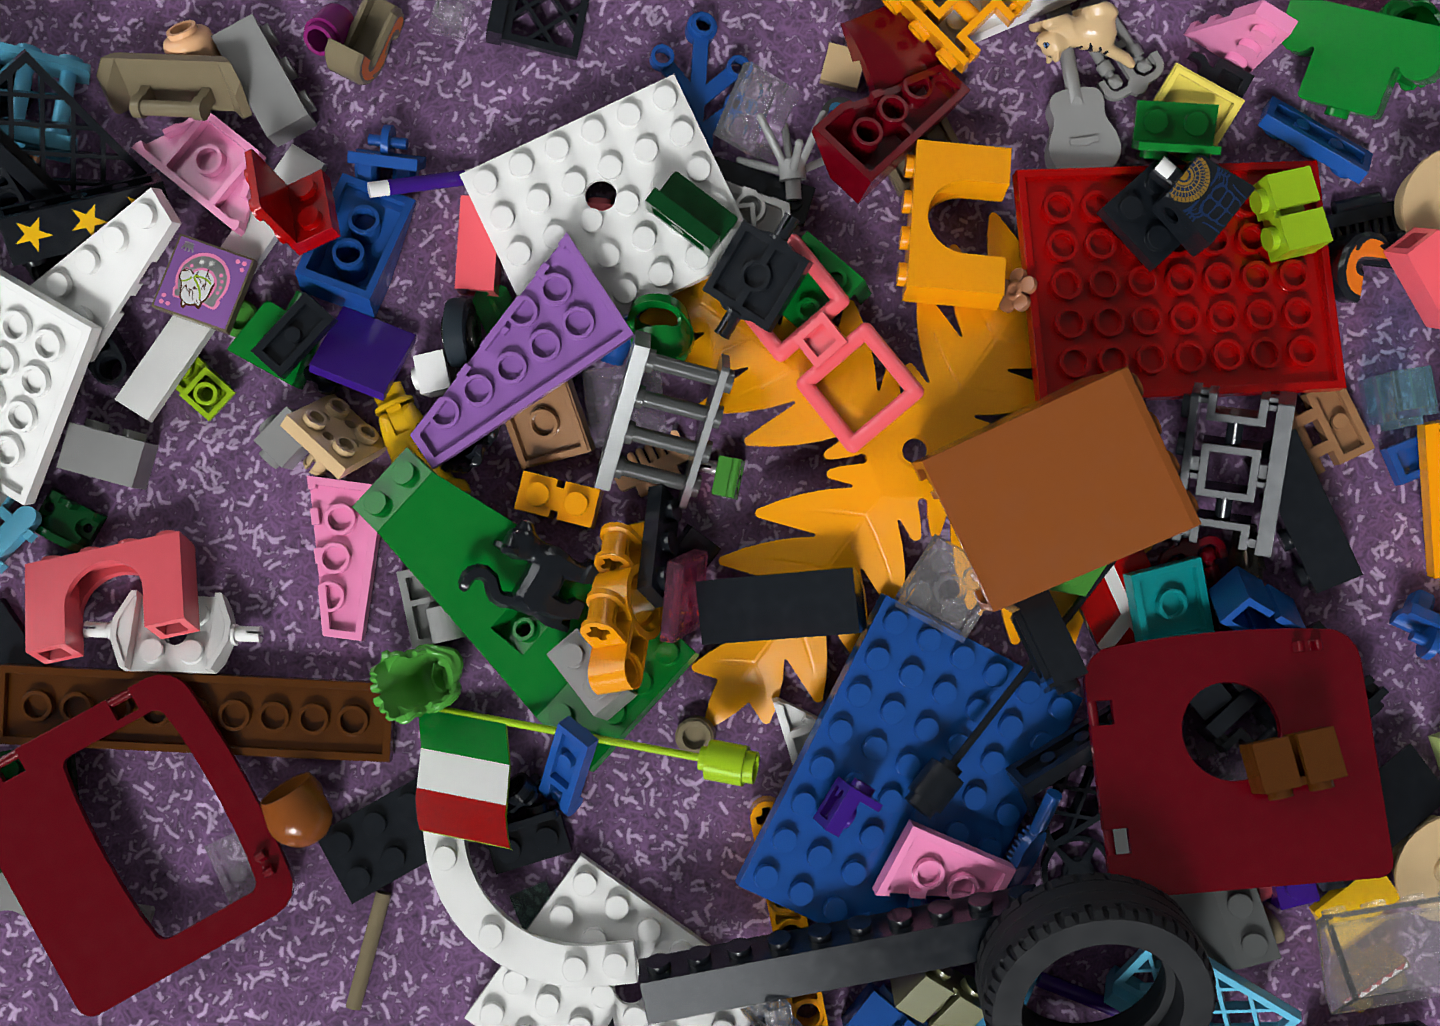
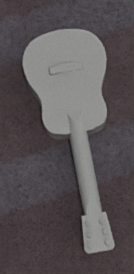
M1070 4L1046 13L1047 19L1065 13L1072 15ZM1067 48L1061 53L1060 57L1065 90L1052 95L1045 110L1049 126V136L1044 154L1045 165L1047 169L1114 167L1121 154V142L1117 131L1106 117L1104 96L1097 88L1081 87L1074 48Z

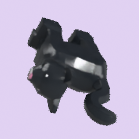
M521 520L516 527L507 532L502 541L495 540L493 543L496 548L511 559L528 561L524 572L511 592H504L502 590L498 574L488 565H471L461 573L458 585L462 592H466L475 580H481L484 583L488 600L496 606L533 615L545 626L568 633L570 620H579L585 603L574 596L568 600L561 598L558 595L565 579L582 584H593L594 578L599 571L594 565V560L586 558L583 562L576 561L559 546L542 541L537 535L532 522Z

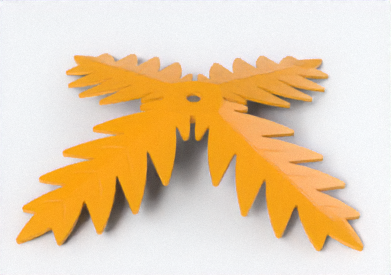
M992 212L988 217L987 255L1006 257L1005 279L1010 280L1011 272L1016 268H1022L1019 240L997 213ZM952 244L949 246L950 249L963 253L957 245ZM708 279L672 295V297L681 301L686 307L694 333H704L694 341L691 353L685 360L686 362L717 369L722 353L729 355L730 369L748 368L745 372L734 378L729 394L723 392L719 404L724 406L723 414L751 412L795 402L791 407L748 435L744 440L745 445L758 447L796 446L836 437L797 388L796 382L798 378L813 366L800 348L785 361H776L747 323L741 319L729 340L717 334L714 330L718 327L727 311L717 299L702 290ZM852 300L843 310L838 329L845 337L863 323L858 309ZM916 303L918 341L929 383L926 382L912 363L906 364V367L924 388L922 398L856 453L848 452L840 441L824 452V458L828 460L848 458L860 454L865 455V463L839 466L827 471L826 475L829 479L850 484L852 487L803 493L776 501L755 511L756 517L813 533L815 534L814 537L781 539L745 547L721 556L719 564L756 576L854 567L859 574L862 584L866 621L868 620V610L861 569H863L879 596L883 593L904 604L905 562L898 520H900L913 541H918L921 538L919 500L925 499L927 503V519L931 537L938 538L940 536L947 515L940 500L933 499L930 493L933 491L931 484L927 479L919 481L911 464L912 462H909L903 456V446L910 439H918L925 445L926 455L990 424L975 418V416L1009 414L1035 402L1033 380L1008 372V370L1032 369L1026 310L1020 312L1014 308L1011 313H1006L999 306L997 310L953 306L961 337L936 304ZM649 308L639 318L642 323L650 326H674L678 324L676 315L663 308ZM783 316L781 325L777 323L773 332L783 342L797 328ZM863 343L816 384L853 433L901 394L900 385L887 369H885L880 390H877L873 354L866 343ZM707 398L701 401L699 404L705 405ZM950 523V543L956 578L964 604L967 608L971 609L977 601L973 591L980 588V586L970 576V573L974 571ZM1153 545L1148 548H1145V553L1151 550ZM1049 590L1061 617L1065 615L1079 597V595ZM1003 608L1001 613L1011 644L1017 645L1020 642V638L1010 619L1012 613ZM1079 610L1066 625L1074 644H1076L1084 621ZM860 633L838 635L849 654ZM826 636L724 643L706 653L692 664L694 672L717 679L708 703L705 718L710 720L715 726L738 712L747 703H750L760 720L764 724L770 723L775 712L772 698L779 697L781 693L785 659L789 662L813 700L817 703L821 702L827 677Z

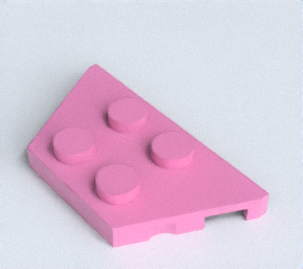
M210 112V116L206 121L188 118L182 123H175L163 129V136L147 144L140 140L131 147L241 237L243 236L251 213L248 200L251 198L250 187L244 176V170L247 169L244 152L253 149L264 161L266 160V157L253 145Z

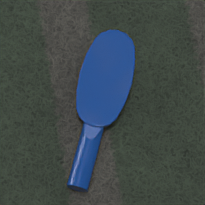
M1049 788L1046 791L1032 825H1027L1026 829H1022L1024 836L1019 833V838L1014 840L1016 846L1013 844L1011 846L1014 852L1009 850L1011 856L1007 855L1006 858L1016 868V872L1007 889L1014 885H1021L1035 865L1047 836L1045 830L1048 828L1062 799V794L1058 790Z

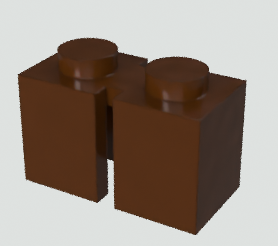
M1334 726L1316 727L1285 734L1280 738L1271 737L1239 745L1252 794H1267L1269 801L1294 796L1292 788L1308 785L1309 791L1329 789L1335 787L1333 779L1348 776Z

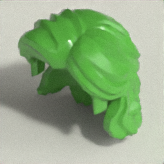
M433 644L419 645L415 649H409L405 652L398 650L392 652L385 650L381 652L380 663L373 666L369 673L371 675L369 680L374 683L370 686L371 692L380 694L373 698L374 705L380 707L379 711L381 713H386L385 718L388 721H397L402 725L411 722L416 717H421L424 713H437L451 705L461 694L462 686L459 681L464 666L462 656L455 648Z

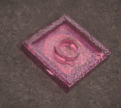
M693 549L667 561L660 641L675 643L700 627L695 581L706 580L707 551Z

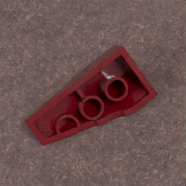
M943 64L904 78L902 83L885 90L882 88L874 90L869 96L855 102L849 100L839 104L812 129V134L830 178L859 204L906 158V154H910L914 150L917 139L924 140L965 98L971 89Z

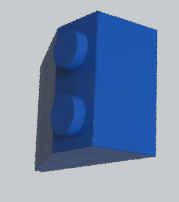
M342 173L333 191L341 236L304 253L295 270V275L303 293L306 292L311 296L341 307L345 306L375 318L389 289L416 206V200L401 194L370 198L366 181Z

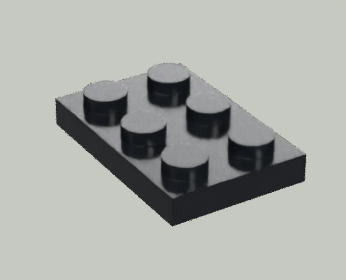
M418 777L331 825L327 834L318 841L352 904L427 862L423 831L419 829L417 821L416 789Z

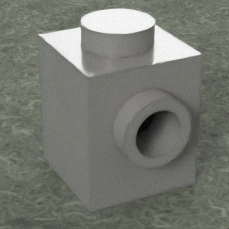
M287 406L278 415H271L260 425L258 430L261 433L253 441L262 448L259 455L275 469L280 466L281 468L293 470L309 452L280 426L287 414L296 411Z

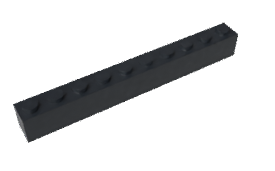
M1014 885L1009 889L994 892H977L967 897L952 900H935L930 904L910 908L898 907L889 912L868 916L856 915L846 920L831 923L820 922L809 927L789 931L777 930L768 935L747 939L736 938L726 943L710 946L698 945L689 950L668 954L656 953L647 958L638 959L639 984L648 1025L977 962V954L981 942L995 919L1013 901L1036 887V885Z

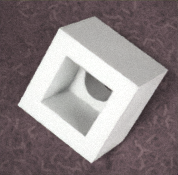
M441 349L413 356L415 367L411 368V378L415 389L420 390L421 395L430 398L442 396L457 378L458 374L457 368L452 367L448 362L445 350Z

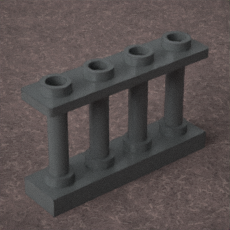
M635 330L597 466L594 488L610 492L613 478L621 479V476L658 485L663 484L666 487L679 490L678 507L687 509L690 497L697 498L702 481V475L698 474L700 464H707L709 461L713 441L708 439L711 429H719L724 406L719 404L723 392L729 394L732 389L735 370L730 369L729 355L722 353L717 369L656 354L657 350L651 348V333ZM652 370L709 384L711 388L706 404L701 405L647 391L646 386L640 385L643 373H651ZM642 406L699 420L700 424L695 440L636 426V421L630 420L633 408L641 409ZM634 441L689 455L684 475L627 461L626 456L620 455L623 443L630 445Z

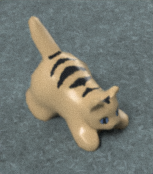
M1108 1L1073 10L1072 15L1065 13L1029 24L1031 32H1040L1036 37V43L1046 56L1047 64L1051 63L1052 60L1054 62L1060 61L1061 53L1067 48H1076L1088 52L1103 53L1127 68L1133 69L1135 67V61L1131 55L1115 46L1117 35L1116 18L1119 11L1116 6Z

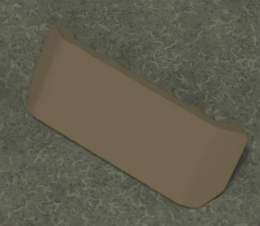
M115 52L100 59L96 77L110 108L116 114H122L130 110L134 118H146L147 116L187 117L199 121H206L210 116V111H235L242 119L252 116L242 84L232 64L224 56Z

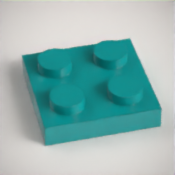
M1189 556L1123 574L1135 642L1215 632L1201 557Z

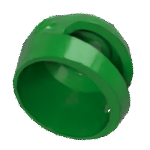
M660 293L646 294L632 302L627 316V324L635 334V330L651 333V348L657 350L656 354L685 361L694 345V331L687 309L683 303L675 297ZM649 308H663L676 315L678 324L674 326H649L640 322L636 316Z

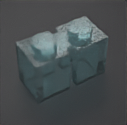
M1431 365L1390 371L1358 381L1366 427L1380 425L1381 432L1425 424L1424 416L1439 413Z

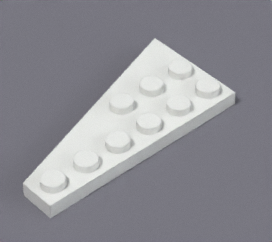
M148 189L30 285L102 327L90 362H94L124 315L122 308L129 297L136 296L143 285L140 280L152 262L159 260L182 224L161 189Z

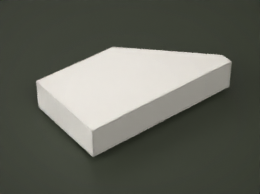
M779 697L772 698L792 764L794 765L818 716Z

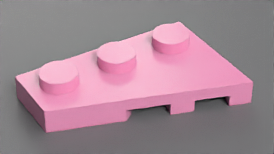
M1260 0L1235 8L1226 17L1216 14L1210 16L1204 24L1199 20L1194 21L1190 24L1184 35L1218 57L1250 73L1292 33L1299 21L1269 2Z
M909 819L877 877L872 890L876 896L890 897V893L909 894L911 898L926 899V896L949 897L952 900L967 897L977 892L988 893L1004 890L1013 878L1016 868L1012 863Z

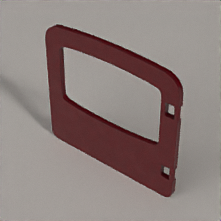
M157 674L145 678L0 757V768L17 759H20L25 768L24 772L9 780H6L0 769V869L81 1014L93 1017L100 1015L267 921L283 910L294 894V875L281 844L273 838L267 828L260 801L227 741L189 684L174 675ZM133 697L139 709L119 719L113 707ZM152 711H160L165 714L197 760L232 823L256 880V886L252 892L171 937H163L158 934L124 885L89 821L67 768V761L73 754Z

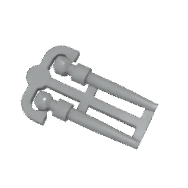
M1090 0L1077 9L1107 0ZM1118 16L1116 18V29L1120 41H1115V46L1120 49L1125 48L1126 52L1131 55L1135 61V70L1138 75L1134 69L1127 68L1116 61L1128 80L1126 87L1119 90L1123 85V81L1118 74H1114V66L1109 59H1105L1108 56L1099 52H1089L1097 65L1096 70L1100 77L1107 80L1097 83L1096 87L1102 92L1105 99L1113 102L1120 101L1129 95L1134 97L1142 96L1146 92L1148 85L1156 81L1164 70V62L1158 51L1156 50L1147 58H1144L1142 48L1138 43L1135 44ZM1152 64H1153V65H1154V71L1151 72L1150 74H1148V73L1150 72V70L1152 69Z

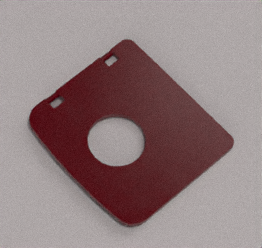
M1313 628L1218 631L1145 640L1107 647L1098 651L1088 660L1086 664L1088 673L1083 677V689L1087 704L1088 728L1101 830H1103L1107 873L1139 879L1157 887L1158 890L1168 895L1374 879L1385 877L1391 872L1394 859L1362 662L1357 646L1348 636L1333 629ZM1235 683L1245 686L1262 697L1270 707L1276 720L1278 738L1283 737L1285 734L1316 727L1334 726L1348 776L1333 779L1335 787L1329 789L1309 791L1308 785L1292 788L1294 792L1292 797L1269 801L1267 794H1252L1248 778L1238 781L1219 779L1202 770L1193 761L1185 747L1182 736V721L1185 710L1194 696L1210 685ZM1109 700L1112 725H1099L1096 701ZM1126 828L1129 853L1116 854L1113 829Z

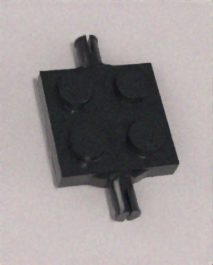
M785 212L774 233L762 231L745 220L742 221L702 289L717 299L727 311L718 327L714 330L717 334L729 340L740 319L751 321L765 331L772 333L813 265V262L795 252L791 244L787 242L800 220Z

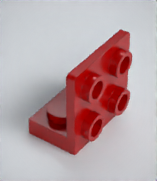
M253 149L244 152L247 168L244 170V176L249 184L251 198L248 200L250 210L257 220H264L273 229L277 239L282 244L287 243L300 256L341 236L331 181L322 169L287 185Z

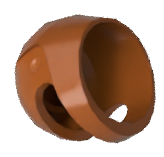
M310 772L300 773L282 782L268 792L260 802L270 834L279 843L289 847L303 848L315 844L327 834L332 824L333 813L331 806L323 792L321 783Z

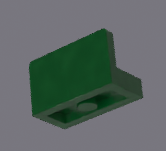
M674 172L660 191L654 188L645 199L646 209L709 258L737 223V216L679 172Z

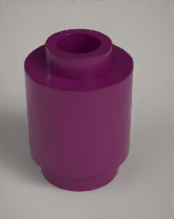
M330 3L325 5L305 24L303 38L308 49L317 55L324 56L328 38L344 44L349 28L354 20L353 15L340 4Z

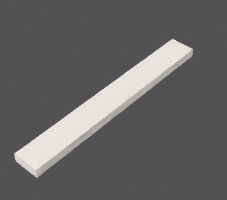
M291 144L273 171L289 185L320 169L325 172L327 166L296 145ZM251 212L243 236L241 237L232 230L221 245V248L255 259L258 262L257 271L278 239L273 229L264 220H257ZM172 316L114 400L152 423L216 330Z

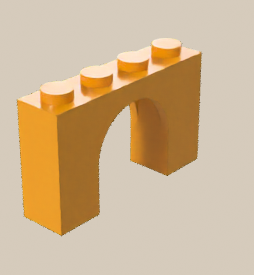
M917 139L913 154H906L904 178H910V189H904L901 213L908 214L907 226H901L898 246L899 250H905V261L898 263L896 286L903 287L902 301L997 310L1005 291L1006 257L961 253L946 247L933 234L929 225L928 213L938 204L950 199L962 198L1002 202L1010 185L1012 148Z

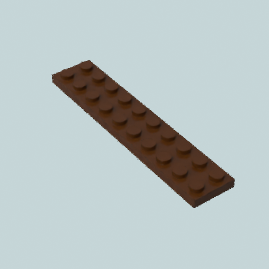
M0 664V744L23 745L145 678L157 674H169L189 684L227 741L234 755L391 762L393 760L395 721H388L385 718L386 713H381L379 711L380 707L374 705L373 698L380 694L371 692L370 686L374 684L371 681L219 673L137 672L114 668ZM133 697L113 707L119 719L139 709ZM152 711L86 747L191 753L180 734L165 714L160 711Z

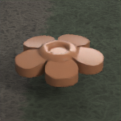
M1016 268L1011 272L1010 280L1005 279L1004 296L999 304L1003 312L1011 313L1014 308L1017 311L1023 312L1030 306L1031 300L1027 294L1035 292L1037 281L1035 278L1027 276L1025 269Z

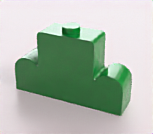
M1290 0L1286 14L1299 22L1282 44L1287 50L1299 57H1309L1312 55L1298 91V96L1308 103L1326 107L1325 115L1347 120L1349 114L1378 120L1383 116L1400 72L1409 82L1415 85L1425 86L1434 83L1440 78V26L1325 0Z

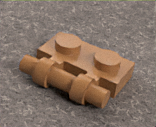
M1346 388L1340 391L1305 393L1300 396L1306 410L1298 414L1295 409L1292 429H1296L1317 475L1326 471L1319 457L1327 453L1335 466L1341 465L1375 448ZM1313 422L1322 440L1313 445L1304 425Z

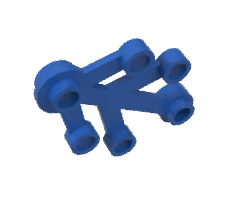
M700 11L692 14L685 26L686 39L692 44L690 81L674 63L673 50L665 44H659L653 48L649 62L651 67L661 72L665 78L673 74L675 75L711 150L713 134L732 119L741 118L748 107V102L743 94L733 92L726 97L723 108L703 122L704 106L734 82L743 81L750 71V63L746 57L734 55L729 59L725 69L706 84L708 47L717 33V22L709 13ZM699 21L705 22L709 30L702 31L698 29L696 23ZM658 53L665 54L668 62H658L655 55ZM731 65H741L744 72L741 74L735 73ZM737 101L741 106V110H732L729 102Z

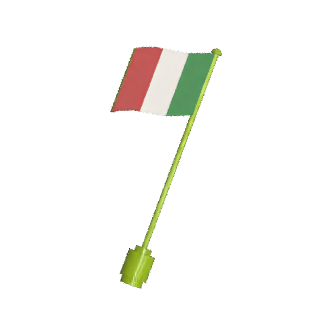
M445 707L437 713H424L419 717L421 752L416 789V811L419 829L424 832L512 850L507 823L511 774L507 726L555 735L557 727ZM593 734L599 739L598 743L697 761V769L703 771L704 780L743 787L745 783H755L759 769L760 754L757 751H752L750 746L711 739L708 746H702L699 753Z

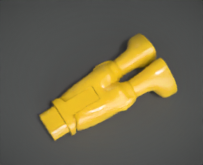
M401 381L394 382L384 401L374 398L378 406L374 412L379 417L381 434L390 456L391 464L407 447L431 468L410 436L417 423H420L424 417L415 406L413 396L406 395ZM441 466L432 469L438 476L467 494L471 493L470 486L465 479L455 478L451 472H444Z

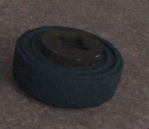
M464 297L448 299L445 303L441 320L442 345L448 362L452 367L462 368L465 363L470 361L480 348L479 345L482 341L481 323L475 305L470 298Z

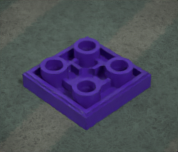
M343 306L336 318L338 322L327 333L311 360L309 372L384 401L416 342V335Z

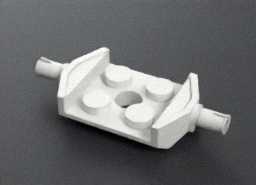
M131 590L112 620L109 622L85 621L83 626L88 627V629L83 628V636L85 638H108L111 641L118 667L125 671L217 674L226 665L233 647L238 646V642L261 643L263 637L260 635H264V630L262 626H239L236 624L228 599L222 593L215 592V597L198 596L200 631L189 633L182 643L172 645L169 642V638L160 639L144 627L143 595L137 590Z

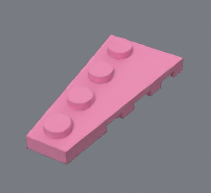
M307 475V484L311 493L312 508H310L311 524L314 525L316 548H314L315 564H318L319 574L318 595L322 635L365 641L380 535L352 506L373 484Z

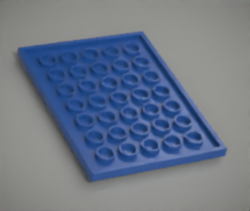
M881 593L867 620V629L860 633L735 882L738 886L818 923L846 920L856 915L868 916L889 912L898 907L910 908L913 905L914 907L920 906L922 899L915 898L913 901L909 894L890 893V897L876 896L872 890L908 820L910 819L1003 859L1027 811L1017 786L1010 780L1005 768L1067 731L1083 698L1072 692L1058 696L1056 690L1044 693L1043 690L1047 687L1046 682L1041 684L1037 674L1030 671L958 763L957 767L962 770L959 776L964 782L962 787L941 814L936 812L931 820L905 800V797L910 792L908 787L931 758L938 761L943 756L949 760L953 758L1023 666ZM838 776L849 783L856 777L876 790L873 797L883 806L877 812L860 802L857 806V814L854 821L848 828L843 829L838 838L826 831L813 817ZM929 896V897H933V898H940V899H944V900H950L949 897Z

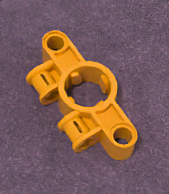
M645 521L628 525L620 522H609L604 524L600 530L599 537L602 545L600 552L595 555L594 565L599 573L595 576L592 589L587 594L588 615L587 619L581 623L580 628L582 637L592 647L588 665V680L592 690L597 695L638 689L643 679L649 640L655 639L661 631L663 607L655 608L637 590Z

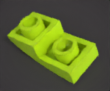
M199 356L176 387V390L180 393L179 396L208 421H212L237 393Z

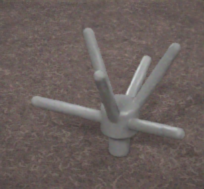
M825 110L820 111L813 127L827 116ZM758 113L756 116L778 161V166L741 156L736 158V163L779 175V181L785 182L786 201L801 200V181L806 180V173L825 165L822 157L806 164L816 142L812 130L803 150V140L797 139L792 152L788 123L783 122L781 124L784 156L763 113Z

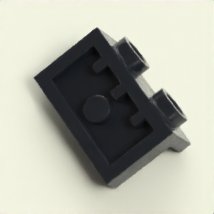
M548 801L540 802L526 808V815L513 819L511 814L507 813L508 833L512 850L488 845L496 875L569 853L573 850L562 812L558 808L559 804L549 807Z

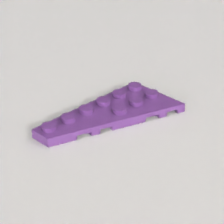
M567 232L549 259L543 262L536 271L535 277L520 296L515 298L488 333L474 356L468 363L464 364L458 372L457 378L443 396L437 399L410 434L432 469L438 468L634 337L633 331Z

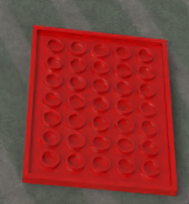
M1317 160L1218 163V165L1250 183L1252 186L1266 175L1310 166L1320 200L1305 204L1304 211L1323 207ZM1186 165L1176 166L1182 170ZM1148 166L1016 170L1012 175L1021 267L1027 271V276H1031L1037 281L1035 292L1027 294L1031 303L1028 309H1026L1035 401L1081 378L1127 366L1130 372L1139 378L1143 386L1144 393L1142 398L1144 401L1183 399L1184 393H1192L1195 382L1204 383L1203 387L1211 388V385L1220 386L1218 397L1262 395L1263 391L1271 392V394H1280V391L1311 393L1340 391L1347 388L1328 244L1315 253L1271 263L1268 252L1261 243V229L1264 228L1263 221L1258 222L1256 214L1251 210L1248 197L1211 245L1193 257L1181 244L1156 268L1149 272L1096 214Z

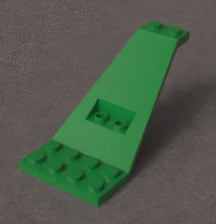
M407 447L352 506L383 538L543 725L557 727L560 721L570 716L581 726L587 728L591 734L624 739L699 656L675 631L660 638V631L655 639L649 640L642 683L638 689H634L638 695L608 721L595 717L546 655L576 628L580 629L581 623L587 619L589 607L586 604L587 594L592 589V584H582L565 579L558 594L561 598L568 600L574 596L585 603L579 620H570L568 633L545 626L533 615L496 606L488 600L484 583L481 580H475L466 592H462L458 585L459 577L468 566L475 564L488 565L498 574L501 588L504 592H511L524 572L528 561L511 559L496 548L493 543L495 540L502 541L507 532L516 527L517 524L438 476L419 456ZM530 624L531 630L529 634L523 637L522 628ZM597 743L589 771L595 772L617 746Z

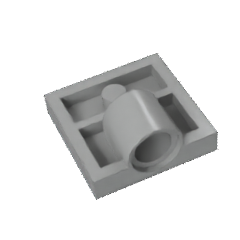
M409 569L396 572L412 648L423 644H436L467 637Z

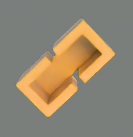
M523 470L514 509L554 519L555 511H557L556 520L595 529L604 494L602 490L568 481L565 482L564 488H561L563 481Z

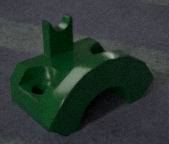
M51 487L38 511L42 516V521L35 532L76 553L82 548L91 547L108 516L73 501L65 495L66 493ZM51 503H53L54 509L52 511H50L49 509ZM90 524L93 526V530L91 532L88 531V526Z

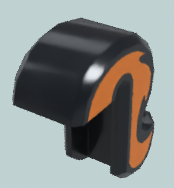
M1405 230L1386 231L1381 234L1371 231L1352 232L1339 236L1329 246L1336 301L1341 303H1358L1361 297L1364 277L1363 266L1393 269L1383 251L1406 234Z

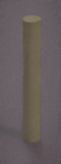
M377 890L375 893L346 1002L348 1009L361 1010L391 898L390 892Z

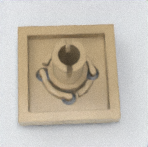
M335 394L327 395L287 414L280 425L309 452L308 456L303 460L304 468L308 469L313 461L316 462L309 471V473L315 476H323L329 470L339 480L378 458L386 450L384 440L377 430L363 421L350 409V406L344 400L338 398Z

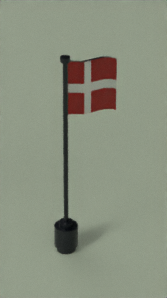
M1144 549L1107 564L1086 596H1079L1062 617L1065 625H1067L1079 610L1090 636L1099 651L1107 647L1135 642L1123 574L1151 567ZM1030 659L953 758L949 760L943 756L940 761L931 758L908 787L910 792L905 797V800L931 820L936 812L941 814L964 784L959 778L962 770L957 767L958 763L1033 669Z

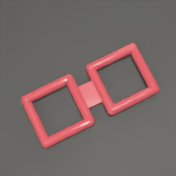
M791 234L787 242L791 244L795 252L813 262L808 273L830 300L783 342L773 331L770 333L751 321L745 322L776 361H785L799 348L803 351L813 366L798 378L796 382L797 388L844 448L850 453H856L922 398L924 388L872 324L868 322L860 324L847 337L842 334L832 319L849 305V296L800 236ZM863 343H866L904 391L853 433L816 384Z

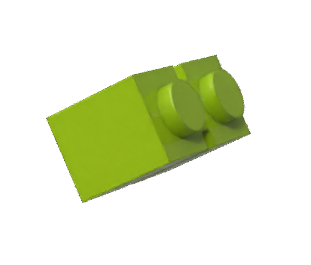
M1310 166L1269 174L1253 185L1256 189L1250 195L1249 203L1251 210L1257 216L1258 222L1263 221L1264 228L1261 229V243L1268 252L1271 263L1315 253L1333 241L1323 207L1304 211L1305 204L1320 200Z

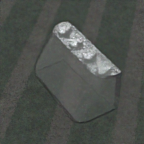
M1440 891L1437 897L1426 898L1424 893H1414L1401 897L1399 899L1400 903L1387 905L1385 899H1378L1361 904V909L1347 911L1346 906H1335L1321 911L1322 917L1316 921L1325 999L1331 1014H1342L1440 997Z

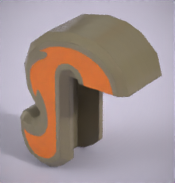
M362 0L344 44L328 38L325 47V60L330 71L358 85L370 84L377 78L385 64L391 41L397 39L404 25L403 10L386 0Z

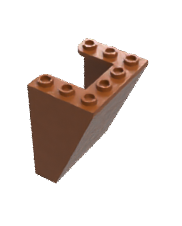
M1128 366L1081 378L911 463L919 481L927 479L931 484L933 491L930 493L933 499L940 500L974 571L970 573V576L980 586L973 593L981 610L996 612L1202 524L1197 515L1199 510L1198 503L1193 494L1185 489L1179 477L1180 465L1174 454L1166 449L1160 436L1162 434L1161 424L1157 417L1148 411L1142 398L1144 393L1143 386L1139 378L1130 372Z

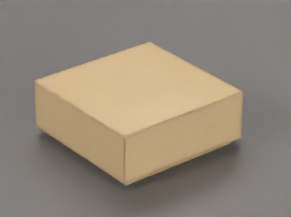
M829 42L819 83L857 92L862 72L860 61L852 62L847 46Z

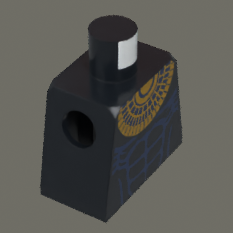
M1197 155L1182 170L1164 156L1148 174L1152 180L1165 190L1153 204V212L1193 257L1212 244L1256 189L1250 183L1202 155Z

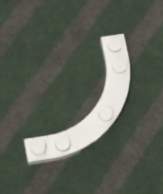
M423 831L427 863L441 902L462 933L492 960L514 973L556 986L575 988L602 987L638 982L635 939L598 943H572L545 936L542 938L523 929L522 925L509 917L487 896L480 885L482 883L473 866L467 840Z

